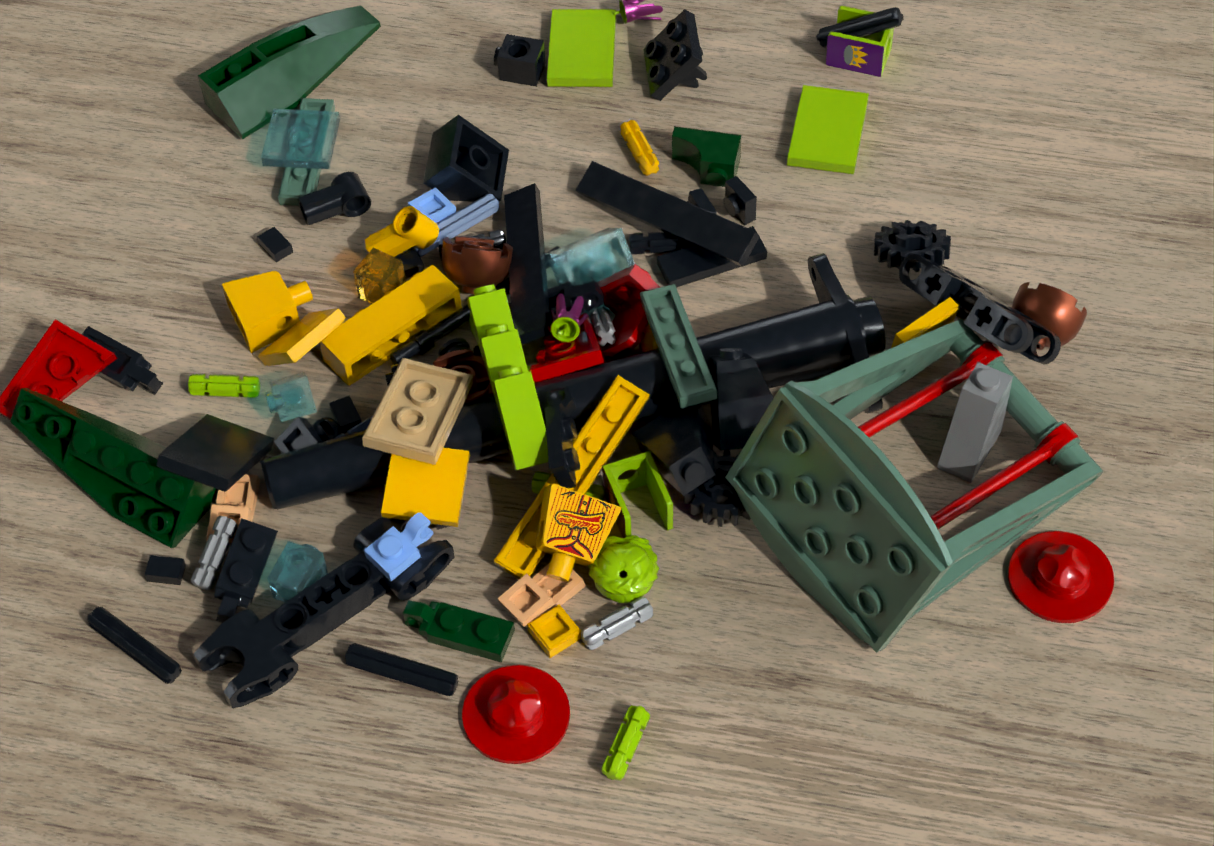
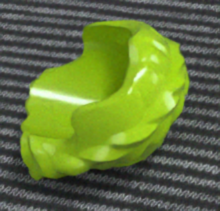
M637 535L625 538L609 536L594 563L588 567L590 570L589 576L594 580L598 591L618 603H630L648 593L654 581L658 578L657 573L659 570L657 555L652 551L649 540L640 538ZM621 571L627 572V576L625 578L620 577Z

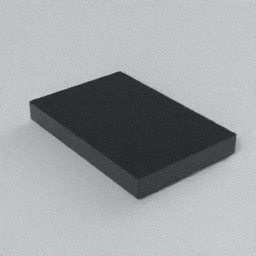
M207 414L158 455L157 467L225 492L272 450L274 438Z

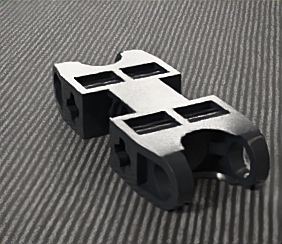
M918 254L907 256L901 263L899 279L904 285L936 306L951 297L959 305L956 316L963 319L965 325L1001 348L1013 353H1020L1030 360L1041 364H1049L1058 356L1061 342L1054 332L1019 310L1006 305L992 296L991 292L957 271L940 266ZM920 262V275L916 279L911 280L909 277L910 268L914 263ZM1048 337L1050 340L1049 351L1044 356H1038L1036 351L1038 342Z

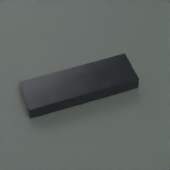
M754 226L749 227V229H751V230H753V231H755V232L757 233V231L755 230ZM760 237L744 266L767 259V249ZM695 245L657 256V265L667 285L675 284L676 288L742 267Z

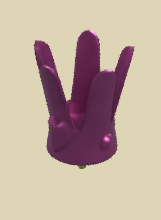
M619 0L620 10L613 12V14L621 13L625 24L637 19L662 20L659 17L641 16L660 13L663 11V8L660 5L655 6L654 4L637 5L645 0Z
M559 294L557 296L556 315H554L553 310H550L553 319L551 332L557 340L570 342L579 336L580 325L588 317L585 314L579 320L584 304L582 296L577 297L569 312L566 311L564 295Z

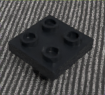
M684 9L675 19L670 20L667 26L654 39L650 40L643 49L650 96L659 101L678 84L697 88L699 83L696 78L701 80L707 79L706 71L698 66L703 61V50L699 43L695 14Z

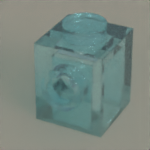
M305 372L269 381L271 391L265 392L270 414L277 412L281 422L317 412Z
M288 541L267 578L273 598L286 602L327 575L328 571L323 552L309 544L299 545Z

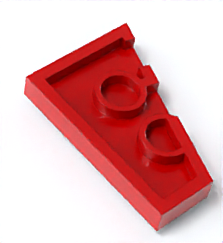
M589 316L580 325L579 336L574 341L561 342L552 335V332L547 335L544 340L546 348L538 352L536 356L538 364L532 365L529 371H531L533 381L536 383L604 363Z
M55 319L0 395V415L11 420L21 388H28L63 401L117 359L116 355Z

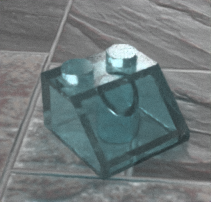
M606 228L546 254L558 285L569 281L572 285H582L593 280L598 282L635 264L622 228ZM604 304L594 308L598 310L601 306H603L607 310H609V308H607ZM585 310V312L582 313V314L587 313L588 316H589V311H588V310Z

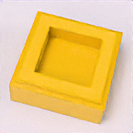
M560 604L527 624L528 632L549 658L582 639L581 630Z

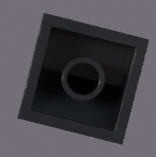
M457 115L432 134L423 184L431 189L436 187L449 201L474 202L491 193L499 202L502 198L509 149L460 115Z

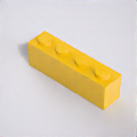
M434 265L414 274L410 280L396 289L388 291L382 298L367 308L356 312L353 317L339 325L319 342L323 361L348 386L352 385L388 361L390 354L410 342L411 336L422 329L429 330L461 309L459 288Z

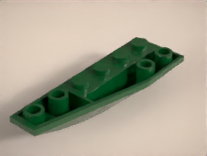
M360 5L309 18L274 32L198 75L204 103L238 136L244 139L298 106L301 98H306L381 27L380 21Z
M21 388L10 422L112 517L166 546L174 548L209 510L216 488L157 467L158 455L166 447L97 415L28 388Z

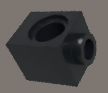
M506 34L502 46H498L494 54V65L498 66L499 80L537 87L546 64L544 40Z

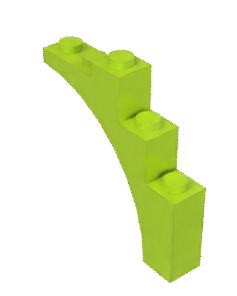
M495 284L476 288L473 290L475 296L468 297L467 299L471 313L469 324L485 363L514 470L547 463L546 428L531 371L528 372L518 329L514 328L505 288L496 290Z

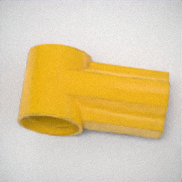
M407 206L396 214L393 223L365 239L366 249L370 253L372 260L382 264L413 246L419 249L430 247L438 237L439 227L436 222L413 206Z

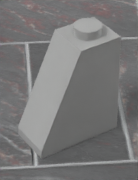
M980 362L976 364L961 390L938 462V469L972 483L1002 431L1013 376Z

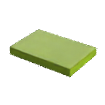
M552 9L547 87H613L616 15L613 12L616 9Z
M803 85L787 157V166L854 174L869 93Z

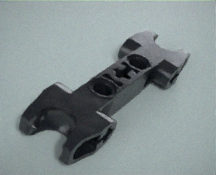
M379 518L356 536L353 547L359 553L357 556L346 561L261 620L250 609L242 610L223 622L199 646L193 654L195 661L203 672L212 671L228 663H237L244 666L223 691L227 699L226 701L233 709L269 696L290 682L296 675L298 664L292 658L293 656L351 619L388 591L392 590L400 600L404 601L429 587L434 579L454 559L453 546L447 540L436 541L422 548L416 547L419 549L420 558L394 580L390 581L366 558L364 549L393 526L401 533L405 529V523L408 520ZM356 582H363L359 585H353ZM300 625L294 629H288L290 626Z

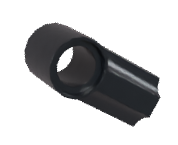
M349 171L335 177L331 186L297 198L307 225H312L342 213L348 217H357L368 211L371 206V199L358 174Z

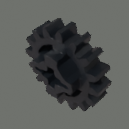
M905 220V223L892 222V228L882 226L881 232L875 233L874 256H878L879 263L887 262L888 268L896 267L899 269L903 260L911 254H918L942 266L944 265V260L950 258L951 236L946 235L945 229L937 230L936 224L930 225L924 221L911 223L910 220ZM916 262L911 266L915 272L920 271V262Z
M713 450L715 476L703 484L702 491L699 490L698 486L684 495V503L691 504V514L693 516L701 512L703 513V523H708L712 518L717 519L718 527H722L724 520L730 519L731 523L736 526L738 525L739 516H743L747 520L751 519L735 488L725 478L739 454L735 458L730 457V450H725L723 456H717Z

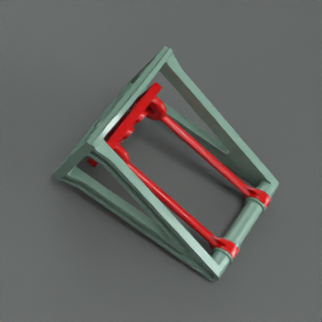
M963 319L944 325L818 380L797 383L791 380L786 383L785 386L777 391L725 477L735 488L744 508L768 546L793 578L859 639L870 645L876 653L887 647L909 619L1089 487L1103 473L1102 468L1079 445L1081 441L1078 438L1079 436L1067 423L1063 421L1058 422L1007 368L1004 364L1005 359L991 342L987 340L982 341L970 327L964 324L965 321ZM950 351L960 360V367L860 426L857 427L851 421L852 418ZM978 362L1013 376L1006 411L1036 442L1034 445L1036 449L930 516L907 481L885 454L873 443L870 437L960 383L967 381ZM841 397H844L834 405L830 404V402L835 401ZM1045 460L1052 466L1057 465L1064 472L1065 475L946 541L943 540L938 531L944 525Z

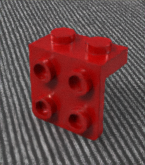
M636 264L597 282L604 293V305L616 315L612 323L617 340L613 345L608 342L604 346L599 345L603 358L607 356L614 357L626 348L633 349L641 342L645 335L643 329L648 320L640 301V293L660 288V286L651 278V275L646 270Z

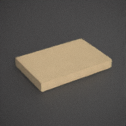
M402 358L362 437L363 446L436 465L473 385V375Z

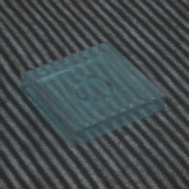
M273 109L261 156L263 166L329 169L340 124L339 112Z

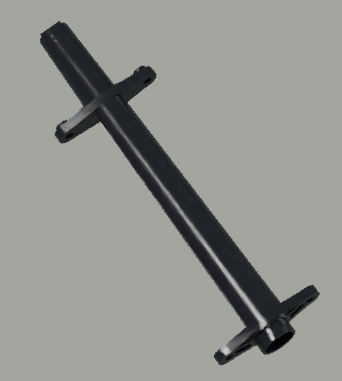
M821 253L808 258L809 274L819 301L818 304L700 336L696 339L708 369L709 356L720 355V349L741 348L742 353H746L754 358L768 388L785 385L791 380L798 382L834 373L865 360L870 355L883 352L886 347L883 321L875 301L870 296L852 300L849 295H846L827 256ZM659 349L534 383L545 428V407H548L547 391L565 388V386L570 388L577 407L570 417L575 422L578 436L618 375L650 394L648 401L634 422L657 417L679 403ZM399 363L390 365L392 373L385 374L387 385H389ZM494 395L463 404L444 448L469 451V463L510 453ZM882 398L865 409L864 412L868 414L881 410L883 408ZM711 401L703 402L701 405L709 404ZM365 429L261 460L260 463L273 510H279L386 484L391 453L364 447L362 437L366 431ZM435 524L437 530L450 527Z

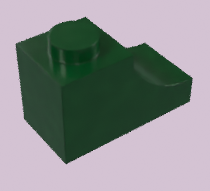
M674 126L672 134V159L692 166L700 175V184L725 187V181L737 176L741 159V135Z

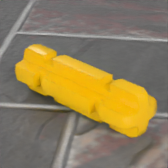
M635 120L623 122L620 126L621 135L624 141L628 142L627 146L635 161L640 164V170L646 176L652 173L656 174L659 171V161L656 155L652 153L653 150L644 134L640 131L638 123Z

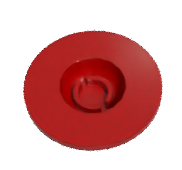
M1049 531L1036 534L1023 541L1017 547L1009 563L1008 581L1012 593L1018 602L1035 616L1051 622L1076 623L1095 616L1106 606L1113 592L1114 572L1107 556L1090 540L1074 533Z
M511 665L495 669L481 677L471 687L465 698L462 709L465 734L476 750L494 761L506 764H522L535 761L550 753L558 746L566 734L570 722V706L567 694L554 677L538 668L526 665Z

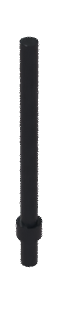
M558 246L545 253L546 269L564 258V253ZM509 277L495 286L496 290L505 288L506 296L510 294ZM468 304L429 330L422 329L411 336L409 343L390 354L392 363L398 364L402 358L410 359L418 353L423 355L434 348L436 341L469 320L471 313Z

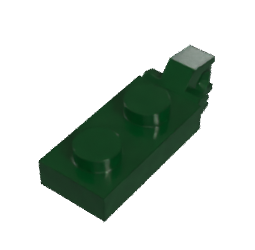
M408 600L403 611L405 625L418 628L419 634L427 637L429 643L501 663L515 631L514 622L443 602L431 601L428 606L426 603Z

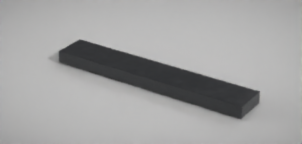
M594 161L590 163L576 188V191L584 197L742 267L760 237L749 228Z
M535 183L504 195L507 244L513 247L509 267L511 315L514 328L518 329L522 345L551 334L540 190Z

